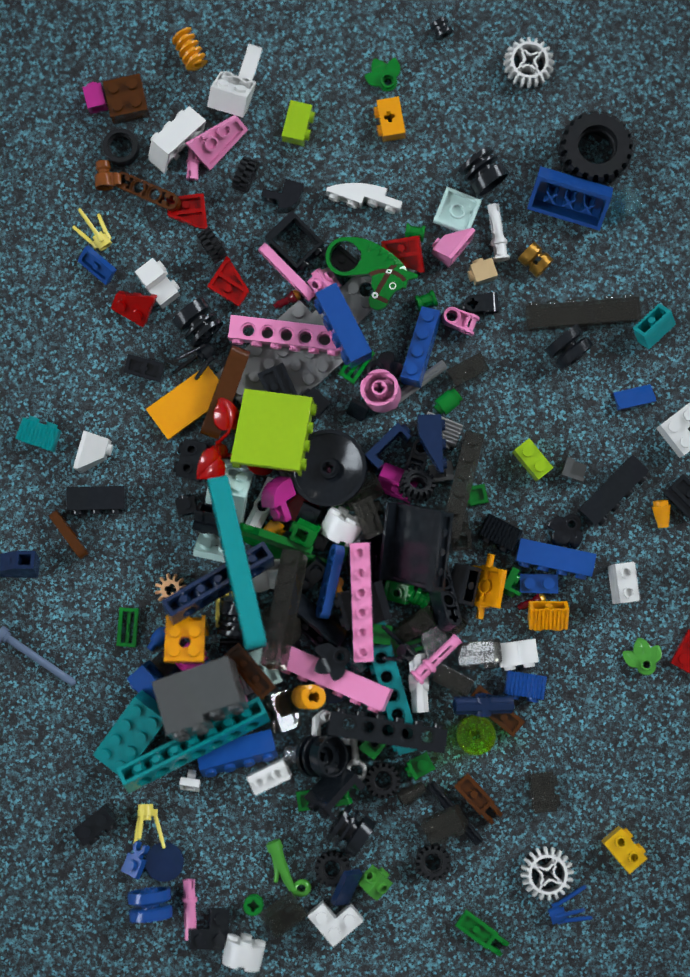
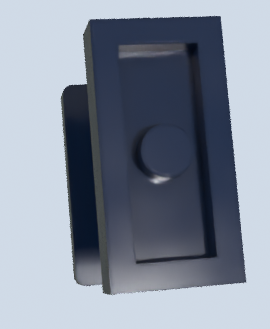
M397 423L365 454L367 463L377 473L384 465L378 456L398 436L408 443L411 439L410 429L405 424L400 425Z

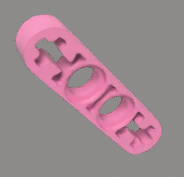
M264 243L258 248L261 255L307 301H310L315 296L314 291L268 244Z

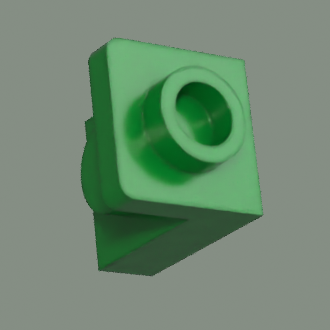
M511 567L506 575L503 592L512 598L514 596L518 597L521 592L511 588L512 585L516 586L520 579V575H518L520 570L515 567Z
M427 752L406 761L407 767H405L409 778L414 777L415 781L419 777L435 770Z

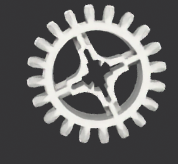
M530 37L527 38L526 42L521 38L519 43L513 42V47H508V53H505L504 58L506 60H504L503 65L507 67L504 71L509 73L508 79L514 78V84L520 82V88L524 84H527L528 89L531 87V84L536 88L538 87V82L544 84L545 79L550 78L549 73L553 72L554 60L551 59L553 58V53H548L550 50L549 46L544 48V41L538 44L537 38L534 39V42L531 41ZM518 54L521 63L516 68L514 58ZM540 58L544 66L541 71H539V66L537 65ZM526 61H528V62L530 61V62H532V65H530V63H529V64H525V62H526Z
M543 846V853H541L539 848H536L537 855L529 852L532 859L524 858L528 865H521V868L526 870V872L520 873L521 877L526 878L522 881V884L528 885L526 888L528 892L533 890V897H536L539 893L540 900H543L546 895L547 900L551 901L552 894L555 899H558L557 893L559 891L562 895H565L563 888L570 889L566 882H573V878L568 875L574 874V871L567 869L572 866V863L566 862L568 859L567 855L561 857V850H558L555 854L554 847H551L548 852L547 847ZM552 858L546 865L537 864L541 859ZM557 862H559L562 867L561 878L555 875ZM533 868L539 872L537 885L532 880ZM540 869L549 871L553 877L545 876ZM548 882H555L557 884L549 889L542 888Z

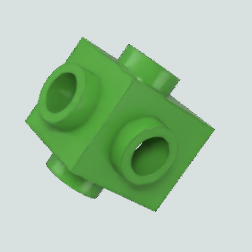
M372 864L362 875L358 884L368 895L378 901L393 883L388 878L390 874L384 868L378 869Z

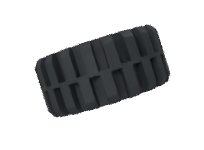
M597 110L590 111L589 115L584 112L580 114L579 118L575 117L571 120L563 132L558 147V154H560L558 159L559 163L564 165L562 168L564 173L569 172L572 176L602 185L614 182L626 169L633 153L631 149L633 147V139H629L631 136L630 130L624 129L626 124L623 121L618 122L616 120L617 116L614 114L612 117L608 116L606 111L597 114ZM588 135H597L604 138L611 146V159L602 164H594L584 159L578 149V143L581 138Z

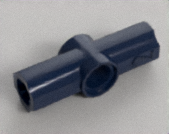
M477 693L475 696H456L453 700V712L455 715L474 714L479 717H489L492 714L512 713L514 710V701L511 695L492 696L488 693Z

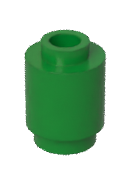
M454 388L448 389L434 400L436 404L434 408L439 414L446 416L459 406L460 401L463 399Z

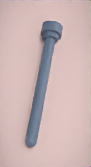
M5 626L0 628V643H9L70 686L76 684V680L12 637V633L9 632L8 628Z

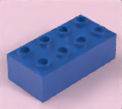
M540 166L527 209L600 231L612 199L613 188Z
M337 283L316 292L315 308L319 315L323 314V323L327 331H332V341L336 348L340 347V356L345 366L349 364L352 369L372 359V351Z

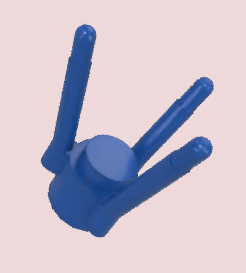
M586 885L573 891L560 901L551 904L552 908L548 909L553 925L592 919V916L567 918V916L582 913L585 909L581 908L565 912L564 907H559L586 889Z

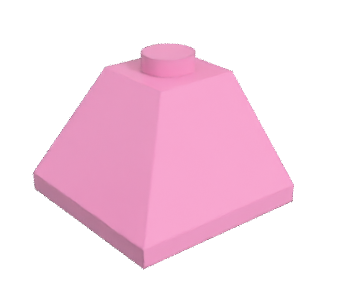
M469 228L446 234L441 239L437 238L431 246L433 247L431 254L449 268L473 240L476 230Z

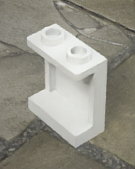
M627 562L607 566L612 603L639 601L640 596L635 563Z
M282 757L250 773L247 776V780L254 795H258L289 780L292 772L285 757Z

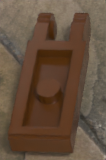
M468 772L453 785L491 826L495 822L485 812L490 806L497 816L501 817L503 815L494 804V801Z

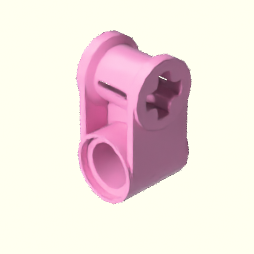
M455 307L447 308L442 315V322L445 326L469 336L474 335L473 330L476 322L480 320L479 316ZM453 313L456 320L449 321L446 314Z

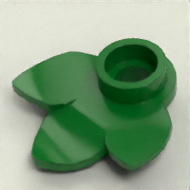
M374 58L371 65L372 72L365 75L366 81L371 86L380 87L383 91H393L397 86V77L400 74L398 60L393 58L386 64ZM388 80L391 84L385 85L384 82Z

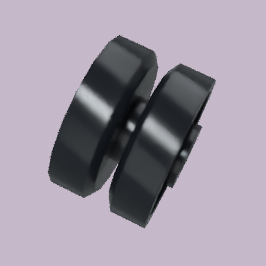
M578 324L568 329L544 350L550 358H554L562 353L555 362L560 371L576 363L594 345L589 337H584L576 342L583 334V330Z

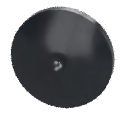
M325 429L310 434L308 437L310 450L305 454V459H307L306 470H302V476H298L297 472L290 471L293 485L304 499L315 505L335 507L345 504L353 499L364 485L367 476L365 453L355 439L342 431ZM333 466L334 468L331 470V473H329L328 468Z

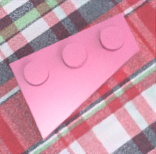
M233 115L187 141L185 144L203 165L211 170L248 129L237 116Z

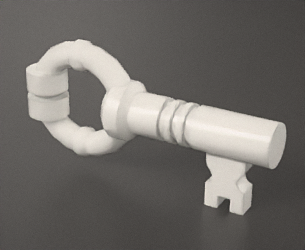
M340 738L345 745H351L352 759L347 764L346 769L350 770L353 765H360L363 773L358 775V777L363 781L366 778L368 769L365 763L359 759L358 740Z

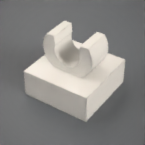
M188 769L187 778H180V790L200 791L201 783L200 780L196 779V770Z

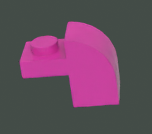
M277 476L269 481L262 491V507L270 509L273 521L288 522L292 519L286 503L287 500L296 495L291 477Z

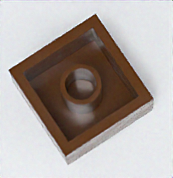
M140 73L103 81L113 124L150 117Z

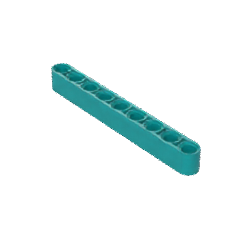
M227 475L207 479L208 490L246 650L266 646L265 633Z

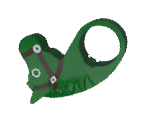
M341 237L334 240L326 250V263L335 275L342 278L372 277L371 284L374 292L369 297V305L375 311L385 310L395 293L406 289L409 281L418 278L416 273L407 271L403 263L391 252L363 238ZM341 244H351L361 253V260H359L357 266L347 272L336 270L331 263L332 252Z

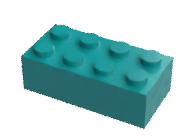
M141 690L129 703L93 753V756L117 775V768L142 756L164 727L157 701Z

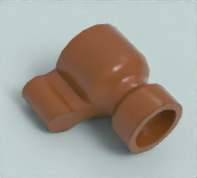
M98 160L95 162L96 170L98 171L94 177L96 190L108 191L114 189L115 186L122 185L121 173L109 172L111 169L110 161Z

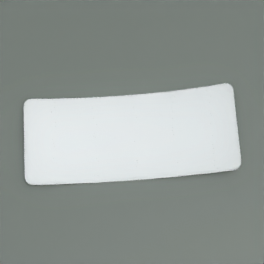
M248 44L239 77H248L253 80L262 52L261 47Z

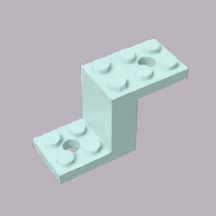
M222 459L226 466L224 475H227L240 525V522H244L247 496L254 473L246 465H241V468H235L232 466L230 459ZM207 488L205 503L212 505L209 490ZM199 533L193 550V556L225 563L220 538L216 534Z

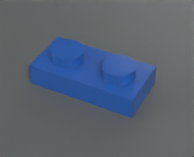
M89 245L83 249L78 259L81 265L105 285L110 283L117 270Z
M519 574V592L558 594V574Z

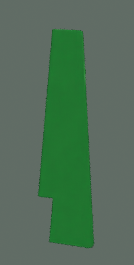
M240 522L239 526L243 542L254 547L264 541L275 559H284L286 565L298 571L315 557V555H312L313 546L309 549L290 540V538ZM318 557V558H320L323 562L327 563V559Z

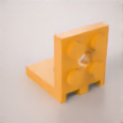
M166 615L164 663H204L205 636H209L206 615H202V617L189 616L175 625L172 624ZM187 638L191 641L190 645L185 648L179 645L180 641Z

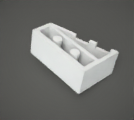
M190 106L185 110H180L172 122L168 121L161 132H156L151 137L148 160L165 174L173 158L177 160L180 157L178 153L187 146L185 143L204 131L206 120Z

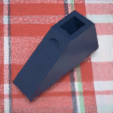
M441 414L418 415L417 437L437 472L443 474L444 469H447V459L443 458V450H446V439H442V431H445V419H441Z
M12 551L0 554V577L38 578L40 559L36 551Z

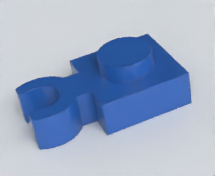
M141 841L134 842V852H128L121 869L122 872L135 879H140L147 862L143 857L150 849L148 845H143L142 849H140Z

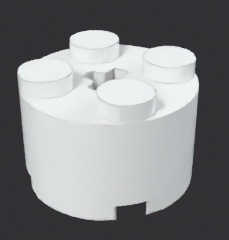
M339 506L338 509L331 507L321 524V533L331 541L338 544L340 541L346 543L345 546L349 547V543H353L359 536L365 520L359 516L348 514L349 510L342 506Z
M241 933L240 936L227 934L222 963L232 969L238 970V967L245 968V972H258L262 964L266 941L254 940L252 935L247 933Z

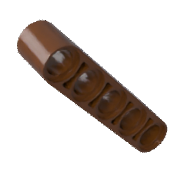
M232 345L201 427V434L218 440L222 430L218 429L213 421L214 408L218 403V398L233 401L250 351Z

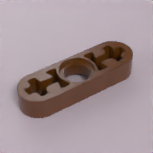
M56 509L49 514V518L81 560L89 555L85 546L59 511Z

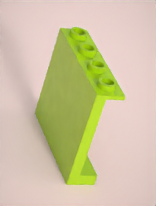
M244 389L230 460L232 466L241 468V465L284 470L297 472L298 476H302V470H306L307 466L305 454L310 450L308 437L309 434H312L314 423L311 422L312 415L315 416L317 411V404H314L313 397Z

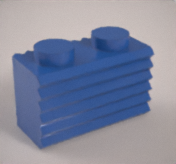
M507 670L504 694L511 695L516 700H519L520 696L527 697V701L538 703L539 699L544 700L547 676Z

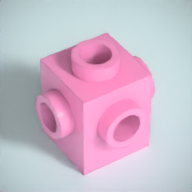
M329 267L316 269L311 273L312 277L307 281L314 293L334 283H337L339 288L342 286Z

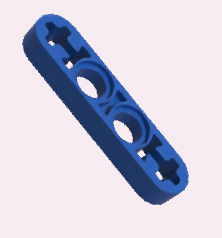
M333 544L329 550L316 606L317 618L328 619L330 617L345 555V548L342 545Z

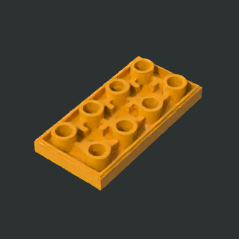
M209 366L198 380H195V376L198 373L196 372L146 408L168 440L207 413L219 381Z

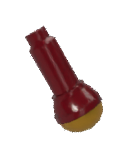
M291 290L288 296L276 301L273 305L277 309L289 303H296L301 299V294L297 290Z
M537 593L532 599L518 604V610L527 609L529 601H546L545 595Z

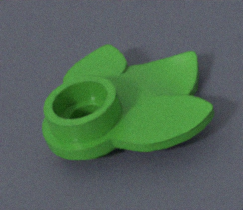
M637 638L633 651H623V658L629 667L637 668L638 672L645 676L654 673L656 663L662 657L659 645L650 647L649 643L642 638ZM643 663H649L650 667L644 668Z

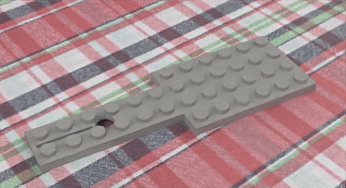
M406 268L407 271H410V272H413V273H416V272H417V271H415V270ZM371 276L352 277L340 288L358 324L373 311L369 305V297L362 296L359 291L362 284H371ZM300 300L277 319L325 326L323 314L319 315L317 310L311 313ZM266 330L263 332L262 336L264 338H270L272 337L273 332L271 330ZM285 332L281 338L288 341L292 338V334ZM305 334L300 338V340L304 343H308L311 340V337ZM322 337L319 342L322 345H327L330 343V339ZM250 343L245 348V350L250 351V355L234 397L241 404L244 389L265 391L258 373L277 366L282 362L297 394L301 396L308 388L310 390L313 387L316 388L343 363L341 354L338 356H329L327 352L311 354L308 353V350L303 349L300 352H294L286 347L276 350L271 349L269 345L253 347ZM223 368L215 374L218 379H220Z

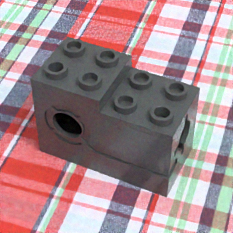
M225 656L152 682L167 736L176 741L184 742L189 740L192 735H205L209 733L210 729L214 728L212 720L214 722L225 719L226 715H238L243 713L244 709L249 708L243 686L239 680V672L233 660Z

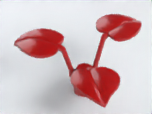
M218 398V403L213 412V421L218 429L226 430V433L219 440L215 441L216 445L209 446L201 454L197 466L196 479L207 480L224 476L226 466L222 458L231 457L232 453H228V448L221 442L230 434L231 430L237 429L240 413L237 407L225 398ZM248 466L249 470L256 475H268L273 471V469Z

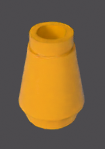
M668 500L653 501V506L651 507L657 527H669L671 504H669Z

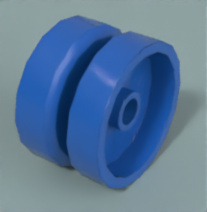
M147 887L127 893L128 904L136 906L129 911L130 922L147 923L173 917L172 905L165 903L172 898L170 887Z

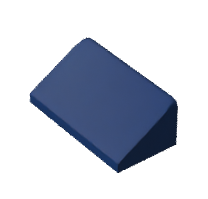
M650 384L613 393L617 411L652 404L657 401Z

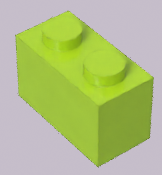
M290 100L282 132V142L304 146L305 141H309L311 134L309 124L313 123L315 118L312 105Z
M530 438L512 452L536 482L554 468Z

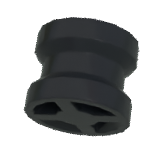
M446 17L439 18L430 25L431 30L435 32L436 40L445 39L453 33L452 27L448 26Z

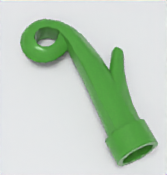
M280 838L268 842L266 847L273 861L274 883L278 882L280 875L285 886L293 895L297 897L307 896L311 891V884L306 879L293 882ZM299 885L305 886L304 890H299L297 888Z

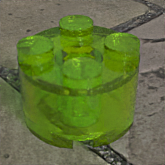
M468 715L458 723L455 737L458 745L465 752L471 755H481L491 750L494 746L496 732L493 724L485 717ZM477 730H479V731H478V734L480 735V737H479V738H476V737H475L474 740H473V739H472L473 736L471 735V732H472V731L476 732Z

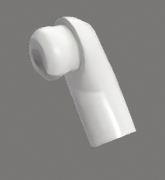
M325 709L320 710L312 717L311 735L321 736V725L330 720L331 713Z

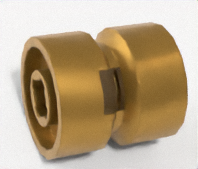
M533 242L518 258L525 267H530L529 271L536 278L554 261L547 253H542V248L536 242ZM539 257L541 260L535 265L533 262Z

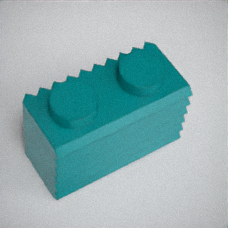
M657 304L655 309L649 311V314H646L644 319H641L633 327L638 343L647 349L655 345L676 325L672 311L662 304Z
M33 416L23 417L15 439L54 453L62 432L57 429L58 425L47 422L46 425L39 423L40 419Z

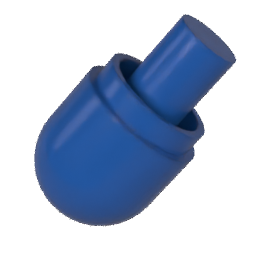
M165 627L157 628L151 635V642L147 646L150 651L153 652L157 646L161 647L164 645Z

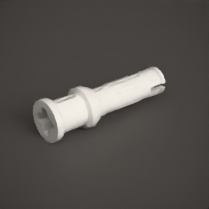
M498 203L489 204L487 208L492 231L493 261H507L510 259V255L507 254L506 244L508 241L503 234L500 207Z

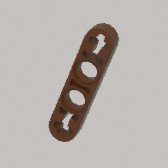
M118 172L121 173V179L130 182V186L122 183L121 186H116L119 189L172 212L178 210L181 206L180 198L174 193L126 172ZM142 183L143 190L140 193H136L135 186ZM158 190L160 193L158 199L152 200L151 193ZM164 198L173 199L175 201L174 205L164 201Z

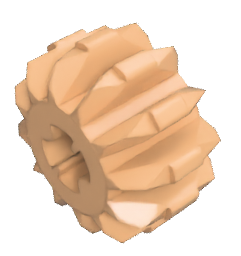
M169 573L166 574L167 581L160 577L159 579L163 584H155L156 587L161 588V590L155 591L156 595L162 594L158 600L161 602L170 596L167 587H171L172 584L176 592L186 587L187 585H180L184 582V578L177 581L178 574H174L173 579H171Z

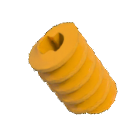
M186 27L173 36L172 43L175 45L176 51L179 52L178 54L182 58L186 70L196 71L205 66L208 61L202 60L205 57V53H200L202 47H196L199 42L198 40H193L195 34H189L192 28Z
M313 684L298 685L291 694L294 706L305 710L319 709L323 706L326 699L323 688Z

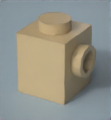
M479 258L472 261L473 264H470L469 271H467L470 282L473 281L475 286L496 280L498 277L492 258L486 260Z

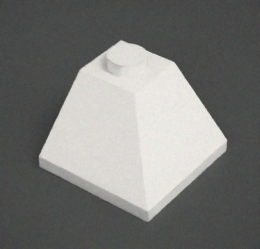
M83 431L73 468L84 473L107 460V456H110L113 450L112 441Z

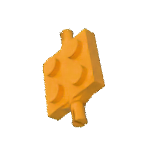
M487 554L485 565H472L482 569L474 606L478 607L476 619L484 620L485 608H501L507 570L497 569L493 566L494 554Z

